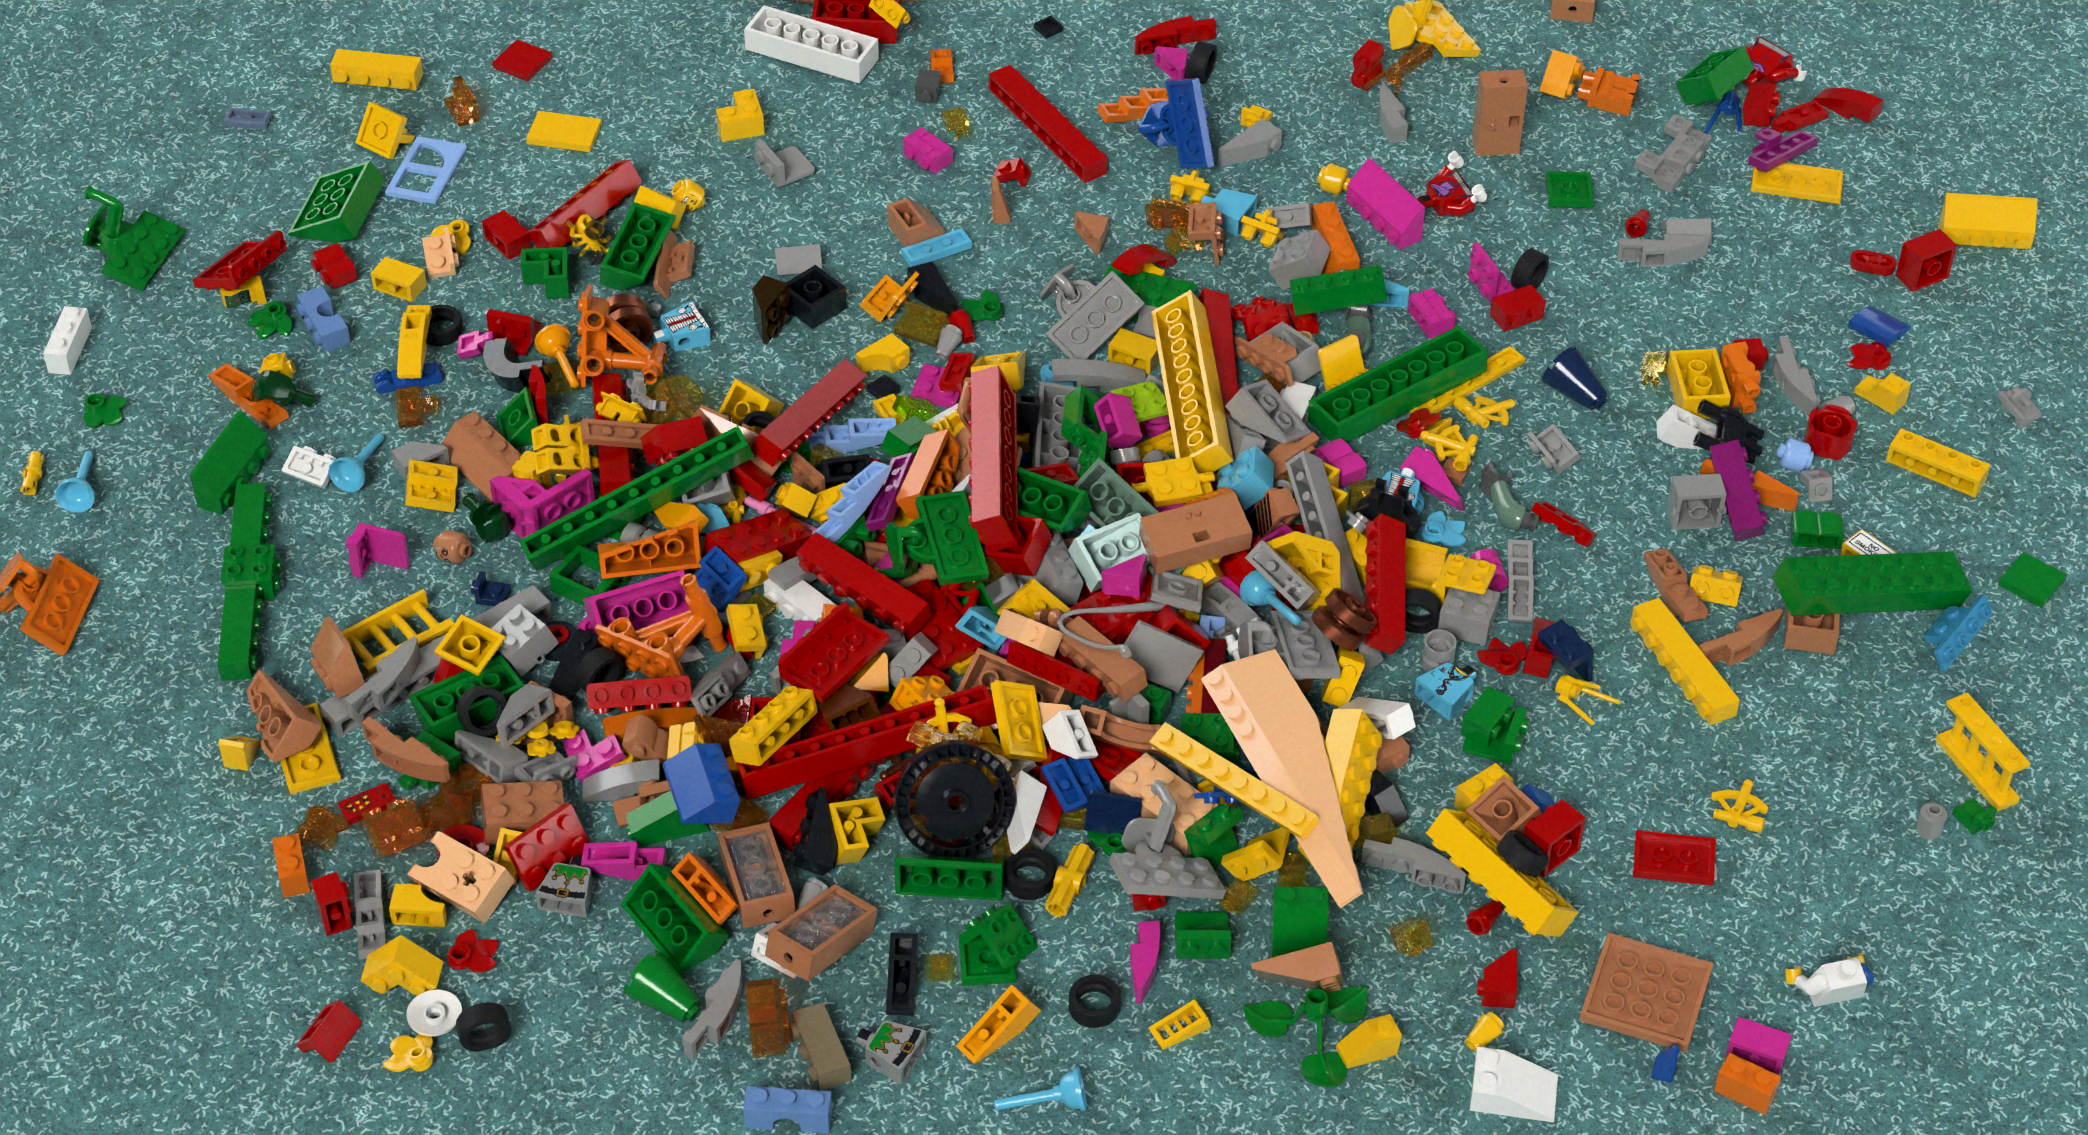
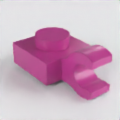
M477 330L460 335L457 355L461 359L482 354L485 342L493 340V331L482 334Z

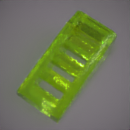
M902 394L897 396L892 407L904 421L913 416L918 417L922 421L929 420L940 414L928 400Z

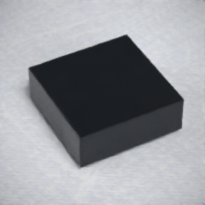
M1048 16L1035 22L1034 29L1047 39L1062 32L1063 25L1052 16Z
M884 374L867 385V392L880 399L891 394H898L900 386Z

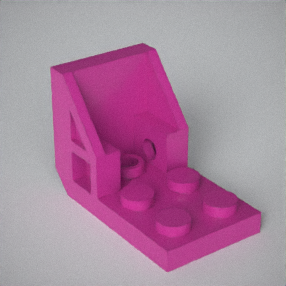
M587 468L573 474L548 490H545L538 482L531 479L496 476L490 480L493 503H501L502 512L506 511L510 518L511 529L521 538L595 501L592 472Z

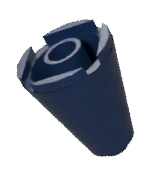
M1569 347L1553 360L1556 363L1553 368L1547 367L1542 376V381L1546 385L1590 410L1594 408L1600 409L1607 401L1605 398L1607 392L1580 351L1575 347Z

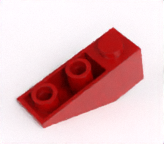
M1535 617L1522 670L1523 673L1547 679L1553 655L1537 639L1539 631L1556 622Z

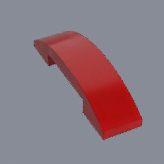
M1140 244L1122 253L1112 263V267L1131 276L1142 273L1145 264L1156 263L1165 268L1175 265L1177 260L1173 255L1153 245Z

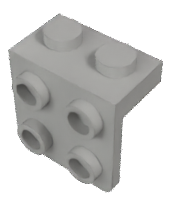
M763 140L755 143L756 152L754 153V159L777 188L815 173L814 166L797 147L791 146L774 153Z

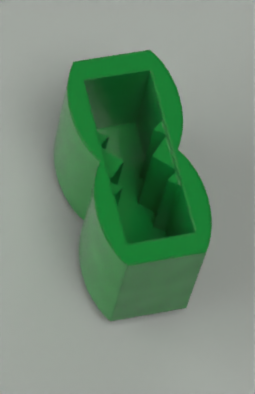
M1808 510L1793 511L1790 521L1791 544L1797 547L1840 549L1844 538L1842 516L1831 512L1817 514Z

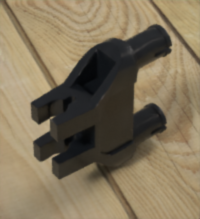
M1706 399L1701 400L1697 413L1715 419L1717 425L1716 436L1713 438L1698 431L1693 440V445L1710 452V446L1738 439L1740 447H1745L1748 456L1746 463L1754 464L1756 455L1760 456L1762 454V446L1757 444V439H1763L1764 430L1748 423L1742 414L1728 405L1721 407Z
M1377 478L1375 488L1372 487L1370 494L1360 499L1354 505L1352 512L1354 514L1359 512L1370 521H1373L1382 513L1406 523V538L1416 540V534L1421 530V519L1416 509L1408 501L1409 487L1400 485L1398 495L1392 496L1386 494L1387 480Z

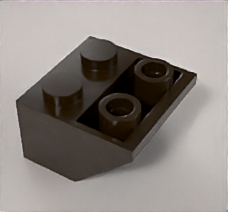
M763 275L752 288L754 322L762 342L768 344L772 338L777 337L783 324H787L790 320V294H788V283Z

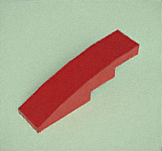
M1048 742L1047 759L1041 764V767L1061 758L1069 759L1071 757L1051 749ZM1041 770L1040 783L1047 786L1034 827L1053 836L1063 810Z

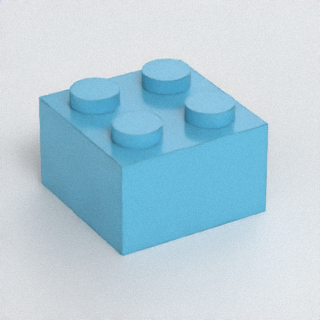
M1256 445L1249 450L1246 449L1233 462L1219 469L1217 489L1223 487L1232 489L1237 494L1243 511L1261 500L1265 496L1264 493L1273 488L1275 463Z

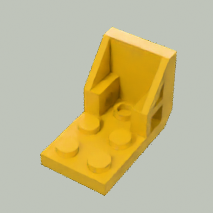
M1294 531L1266 542L1322 592L1306 610H1316L1319 605H1327L1325 599L1332 589H1341L1340 553L1332 541Z

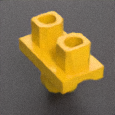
M1193 170L1191 175L1183 174V177L1171 175V200L1182 202L1184 194L1191 196L1190 204L1201 203L1204 195L1211 197L1210 184L1205 183V179L1199 177L1198 170Z
M1266 209L1263 214L1257 212L1255 218L1258 220L1244 215L1241 219L1244 225L1241 237L1253 242L1257 232L1261 233L1263 236L1260 244L1270 249L1274 247L1277 239H1283L1284 234L1280 233V228L1275 227L1278 219L1272 217V210Z

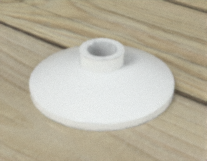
M429 990L419 994L410 1002L406 1013L409 1026L418 1034L424 1036L443 1035L456 1027V1019L462 1013V1005L459 999L448 991Z

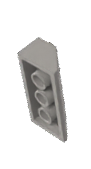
M1048 527L1053 537L1035 576L1015 575L1017 579L1021 578L1024 585L1034 578L1065 605H1075L1078 602L1084 582L1060 532Z

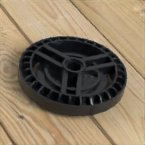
M947 740L924 748L908 761L899 774L895 785L893 801L898 824L905 837L917 849L930 856L970 858L985 852L1004 835L1014 815L1016 798L1012 778L1004 763L996 754L975 742ZM961 758L959 762H947L930 770L919 783L917 791H912L915 782L927 768L945 759ZM968 760L976 761L975 765L967 763ZM983 765L993 773L999 786L998 807L988 825L986 823L994 809L995 795L990 780L981 771ZM952 796L961 797L957 804L948 803ZM915 799V806L909 807V801ZM911 815H925L927 817L925 828L938 837L952 840L966 837L968 839L957 842L936 840L923 833L914 824ZM980 829H982L981 832H979V833L976 834L975 836L973 835V834H975L976 832H978Z

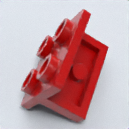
M489 309L486 314L488 332L493 331L494 333L493 340L507 338L516 354L527 355L536 335L542 327L541 322L534 321L533 317L493 309Z

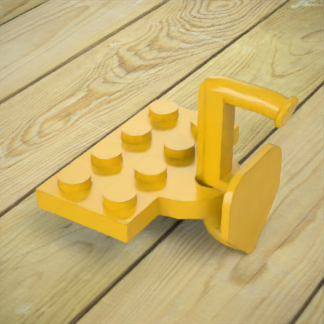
M1419 0L1405 2L1404 6H1395L1391 13L1388 24L1392 50L1408 49L1417 40L1425 44L1434 45L1444 57H1476L1481 52L1475 41L1443 7V4L1438 1Z

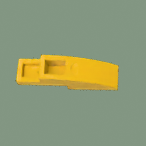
M408 305L406 312H403L398 347V378L414 379L422 377L427 352L426 339L432 314L431 305Z

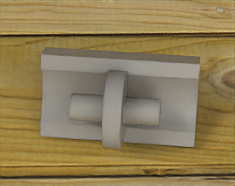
M2016 386L2009 391H1999L1997 398L2002 402V409L2015 417V424L2019 428L2030 426L2033 420L2041 418L2042 412L2030 400L2032 396L2028 388L2021 389L2019 386Z

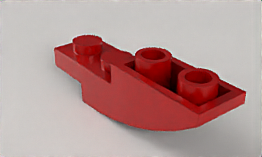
M1187 16L1152 26L1135 36L1134 53L1135 55L1155 53V47L1157 46L1177 48V44L1216 39L1215 18L1194 21L1192 16Z

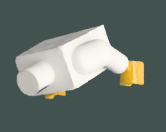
M1859 953L1856 957L1848 956L1847 960L1824 964L1809 979L1802 975L1801 967H1794V969L1785 968L1786 983L1795 984L1796 987L1808 994L1814 1007L1861 998L1864 996L1866 986L1874 981V974L1865 964L1863 953Z

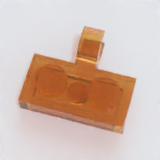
M420 386L396 389L398 424L400 428L423 425V412L428 414L440 413L437 396L431 395L421 398Z

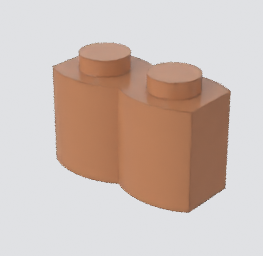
M641 714L628 720L622 743L624 749L632 756L640 758L641 761L659 759L660 770H664L663 763L667 760L669 733L658 728L653 720Z

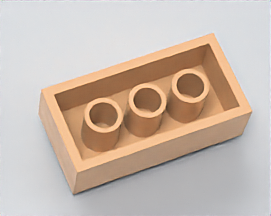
M1145 753L1110 781V793L1141 798L1142 805L1139 818L1157 819L1162 802L1158 795L1152 793L1151 785L1156 780L1164 781L1176 802V810L1172 820L1175 834L1170 845L1187 857L1191 854V850L1184 831L1218 805L1216 803L1204 804V799H1194V793H1201L1152 756Z

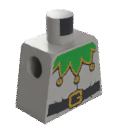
M573 856L569 864L558 862L553 864L536 891V901L539 910L587 918L593 881L591 869L581 866L582 857Z
M887 1020L881 1023L875 1033L862 1028L856 1039L857 1044L866 1047V1064L900 1085L903 1084L927 1047L925 1030Z

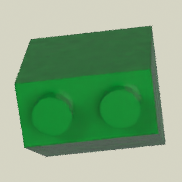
M1273 886L1270 920L1271 958L1327 943L1329 912L1327 887Z

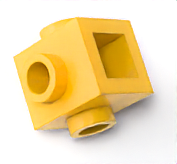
M285 352L269 354L263 359L259 369V374L265 370H273L291 377V379H293V375L296 372L293 361L291 359L288 360Z

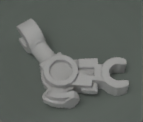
M633 372L634 379L627 378L626 381L628 388L632 392L630 395L632 402L639 404L645 414H648L650 410L666 411V401L651 400L646 395L647 390L646 385L643 384V373Z

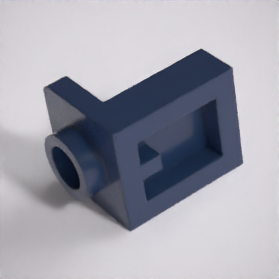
M482 571L479 572L477 580H473L471 585V594L475 596V602L479 605L496 606L500 602L507 600L511 592V584L486 581L485 572Z

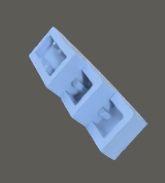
M896 418L848 419V425H826L823 432H817L816 434L813 432L808 443L813 455L843 453L882 444L887 431L897 425Z
M873 461L841 487L840 491L843 497L826 510L829 520L814 532L819 533L833 543L836 542L863 514L879 492L891 471L890 466Z

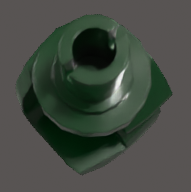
M273 370L261 372L251 387V394L255 402L266 398L280 401L282 406H288L293 401L312 407L315 400L314 392L296 388L294 379Z
M467 493L463 497V505L471 511L469 519L475 525L478 535L485 543L501 540L511 529L508 513L506 511L502 512L500 502L494 504L489 500L480 501L474 493Z

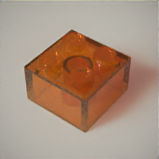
M778 978L745 981L753 1058L785 1055V1044H791L785 988L779 989Z

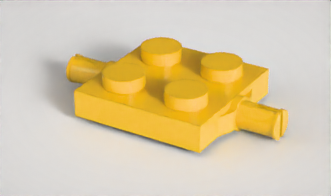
M1189 456L1145 463L1143 471L1146 481L1131 484V486L1138 493L1147 492L1156 508L1187 503L1189 500L1203 495L1200 484L1215 481L1213 471L1198 473L1194 467L1192 457Z

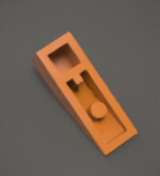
M688 852L671 871L719 925H722L739 906L721 877L705 859Z

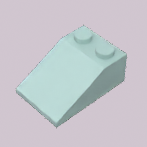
M1140 513L1079 536L1070 545L1068 552L1090 592L1102 588L1101 571L1142 554L1146 556V565L1151 563L1139 536Z

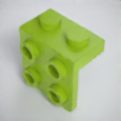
M1153 381L1114 389L1110 392L1130 398L1139 426L1141 421L1169 415L1166 398Z

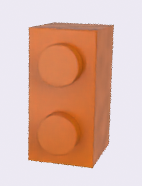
M299 833L272 838L283 897L309 893L310 888Z
M1729 1053L1718 1072L1714 1091L1766 1115L1777 1095L1781 1076Z

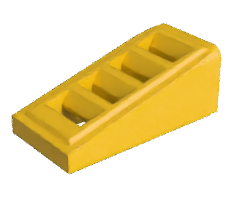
M1194 999L1151 1025L1148 1029L1162 1050L1210 1029L1211 1024L1204 1011ZM1194 1015L1196 1021L1192 1022L1189 1017ZM1184 1020L1188 1026L1183 1028L1180 1021ZM1173 1024L1178 1029V1032H1176L1175 1034L1170 1028V1026ZM1165 1029L1170 1037L1164 1039L1160 1030Z

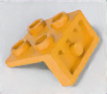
M936 675L901 678L889 703L899 711L935 700L939 697L954 694L955 692L951 691L945 685L944 680Z

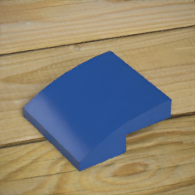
M1872 306L1865 307L1849 320L1848 325L1849 328L1887 347L1896 339L1900 340L1911 328L1910 325Z
M715 545L698 562L702 567L694 575L699 586L706 590L718 613H723L728 604L732 603L741 590L748 575Z
M1064 757L1041 767L1064 813L1087 808L1091 790L1106 792L1088 758L1074 759L1071 757L1065 759Z

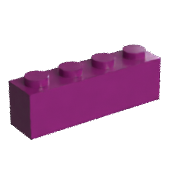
M1738 439L1710 446V458L1715 474H1721L1727 494L1725 500L1726 512L1735 541L1764 535V526L1767 525L1765 512L1759 511L1758 504H1761L1760 495L1757 489L1753 490L1751 484L1755 481L1752 469H1747L1745 464L1748 461L1745 447H1740Z

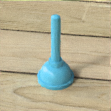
M376 434L357 457H340L330 464L328 473L334 485L347 492L360 490L365 483L363 463L384 441L382 434Z
M91 451L84 453L77 476L64 480L57 486L55 492L56 501L66 511L85 512L93 506L95 493L86 481L94 456Z
M1257 569L1250 572L1243 579L1239 592L1241 599L1250 606L1270 604L1293 625L1301 623V617L1276 597L1277 589Z
M1074 1067L1073 1071L1063 1075L1060 1079V1084L1054 1085L1053 1089L995 1099L994 1108L996 1110H1003L1055 1100V1102L1063 1101L1064 1105L1068 1108L1080 1109L1081 1112L1087 1111L1086 1094L1080 1068Z

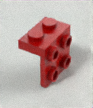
M1264 296L1252 299V303L1247 305L1238 304L1232 307L1231 319L1243 322L1248 342L1282 321L1291 327L1286 304L1278 302L1276 299H1266Z

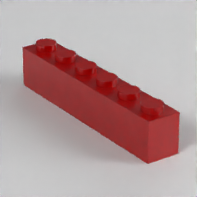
M631 160L616 161L529 230L528 234L536 248L563 247L565 244L573 242L577 238L570 236L571 228L567 225L568 221L575 226L578 218L583 214L589 215L593 221L601 219L607 215V210L621 204L622 198L636 192V187L642 183V180Z
M1380 513L1373 521L1368 523L1365 531L1367 534V546L1365 549L1367 554L1365 606L1377 620L1375 627L1369 634H1366V645L1388 654H1393L1405 643L1406 523Z
M814 532L796 552L800 562L799 566L804 572L808 574L813 573L827 586L829 584L832 585L843 597L847 598L849 596L860 608L871 610L879 620L883 622L885 620L888 621L901 634L906 633L914 637L932 617L929 604L817 532Z

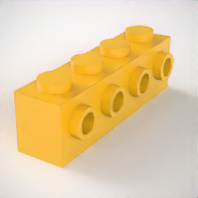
M337 49L330 64L332 80L338 83L417 90L423 76L421 57Z
M1902 428L1891 442L1886 461L1972 497L1977 496L1986 482L1991 465Z
M787 686L758 714L754 715L747 724L729 739L734 762L761 766L818 713L813 690Z

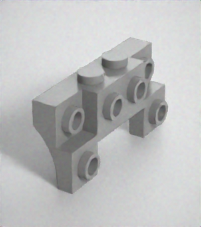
M1673 115L1664 126L1663 133L1675 138L1661 156L1644 150L1635 161L1634 168L1649 176L1658 188L1673 193L1687 175L1690 176L1692 174L1695 164L1702 162L1705 152L1711 146L1712 136L1694 130V122Z

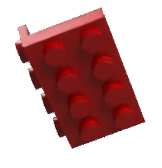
M282 231L273 232L263 241H243L193 279L195 288H205L206 290L224 288L226 291L237 289L287 251Z
M1147 570V577L1140 597L1104 594L1101 590L1073 605L1070 609L1100 608L1152 602L1150 600L1152 574ZM1159 611L1085 613L1069 617L1075 619L1077 616H1080L1114 645L1125 643L1138 620L1149 624Z
M928 578L906 588L926 601L932 617L917 632V634L922 632L939 648L927 664L943 671L973 656L977 648L984 650L983 643L956 628L955 625L962 617L932 580ZM886 620L884 621L885 624L890 625L893 629H895L891 623H889ZM904 633L907 644L913 637Z
M843 601L838 607L833 608L830 614L821 622H818L808 634L801 637L788 652L781 655L778 661L780 678L797 688L813 690L815 699L824 703L890 642V636L888 633L851 613L850 604Z
M1017 641L1009 644L1007 663L1094 702L1107 691L1106 687L1100 683L1097 677L1087 673L1084 669L1080 670L1077 668L1073 660L1068 656L1064 657L1058 649L1055 656L1052 657Z
M686 675L591 683L586 688L588 710L594 709V714L610 713L611 708L620 707V712L635 711L638 705H646V709L662 708V703H672V707L687 706V701H691L690 695L692 693L690 678Z

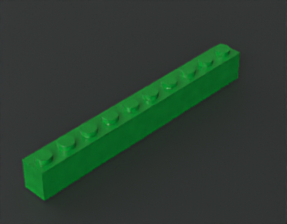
M736 426L522 538L519 542L536 571L565 557L578 545L584 547L755 456L739 426Z
M266 483L236 484L230 546L265 545V542H269V529L266 525L271 524V514L268 507H272L273 500L272 493H267ZM262 584L225 586L217 663L221 681L252 679L253 670H257V656L254 655V651H259V638L256 636V633L261 632V621L258 614L263 612L262 600L259 599L260 596H264Z

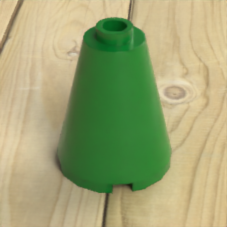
M654 950L655 956L650 953L646 955L631 972L629 977L633 981L630 986L624 985L623 993L629 998L681 1022L694 1020L701 1010L698 997L663 953Z

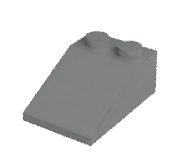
M1283 321L1250 341L1252 343L1262 335L1271 333L1295 347L1297 356L1285 362L1289 365L1292 379L1295 382L1302 383L1321 371L1318 358V344ZM1273 378L1277 384L1286 389L1287 385Z
M1267 379L1241 387L1225 405L1232 418L1241 425L1283 444L1306 437L1311 433L1309 428Z

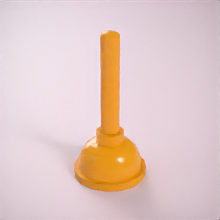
M552 324L544 327L535 337L536 349L543 355L556 358L570 386L577 388L579 381L566 357L571 341L569 330L561 324Z

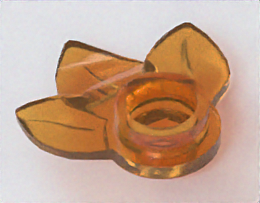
M316 805L308 809L305 815V822L298 826L296 833H299L301 846L314 842L320 849L329 850L336 844L337 832L347 830L348 823L342 815L331 814L324 806Z

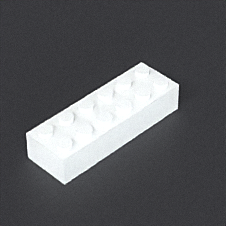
M765 5L744 29L745 50L859 84L879 59L877 38Z

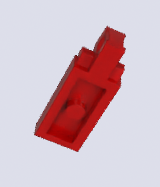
M1812 100L1782 111L1780 116L1772 120L1770 129L1780 133L1786 130L1788 132L1827 119L1829 112L1816 100Z
M1547 501L1536 502L1531 511L1539 515L1541 521L1553 523L1558 526L1557 530L1566 535L1571 534V536H1574L1576 543L1583 546H1591L1597 534L1585 527L1584 523Z

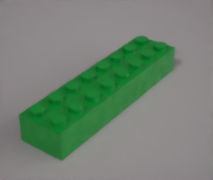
M1457 326L1310 399L1308 421L1330 442L1341 438L1347 443L1487 372L1488 351L1460 326Z
M1953 551L1785 557L1772 576L1791 616L1946 609L1950 606L1961 607L1973 591Z

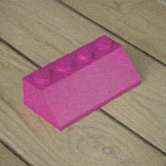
M1371 158L1367 159L1347 185L1346 201L1348 205L1354 207L1363 219H1367L1376 231L1381 232L1389 243L1394 244L1399 250L1421 241L1425 207Z
M684 569L583 598L588 619L594 632L597 634L594 628L598 624L607 628L615 619L621 617L628 618L635 631L689 611L690 609L685 600L686 592L680 583L681 578L685 575Z

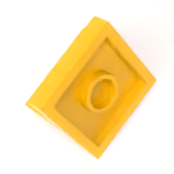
M369 102L355 143L388 159H393L399 143L412 144L415 136L407 133L408 129L405 128L406 117L375 102Z

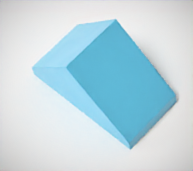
M987 606L970 607L955 625L960 631L995 651L1007 639V637L994 632L999 618Z

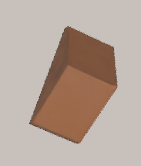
M1079 211L1075 212L1074 229L1096 255L1101 253L1109 234V217Z

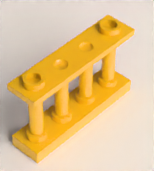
M424 589L341 631L349 642L350 647L365 662L363 663L365 679L377 672L376 664L381 659L387 657L401 645L395 646L383 631L396 625L408 640L415 636L418 639L419 648L448 633L454 625L450 618L439 623L427 610L429 607L426 591ZM418 614L428 625L429 629L417 634L405 620ZM375 637L386 652L373 657L362 645V642Z
M1968 692L1947 700L1946 705L1954 713L1956 719L1953 729L1938 734L1935 741L1986 800L1997 809V812L2019 803V795L2010 786L2011 779L2014 773L2030 767L2031 763ZM1964 726L1972 734L1970 740L1963 733ZM1980 744L1987 751L1986 758L1978 750ZM1995 762L2003 769L2002 775L1994 768Z

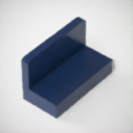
M1091 790L1086 809L1084 830L1105 834L1115 832L1123 835L1127 824L1133 819L1139 818L1142 799Z

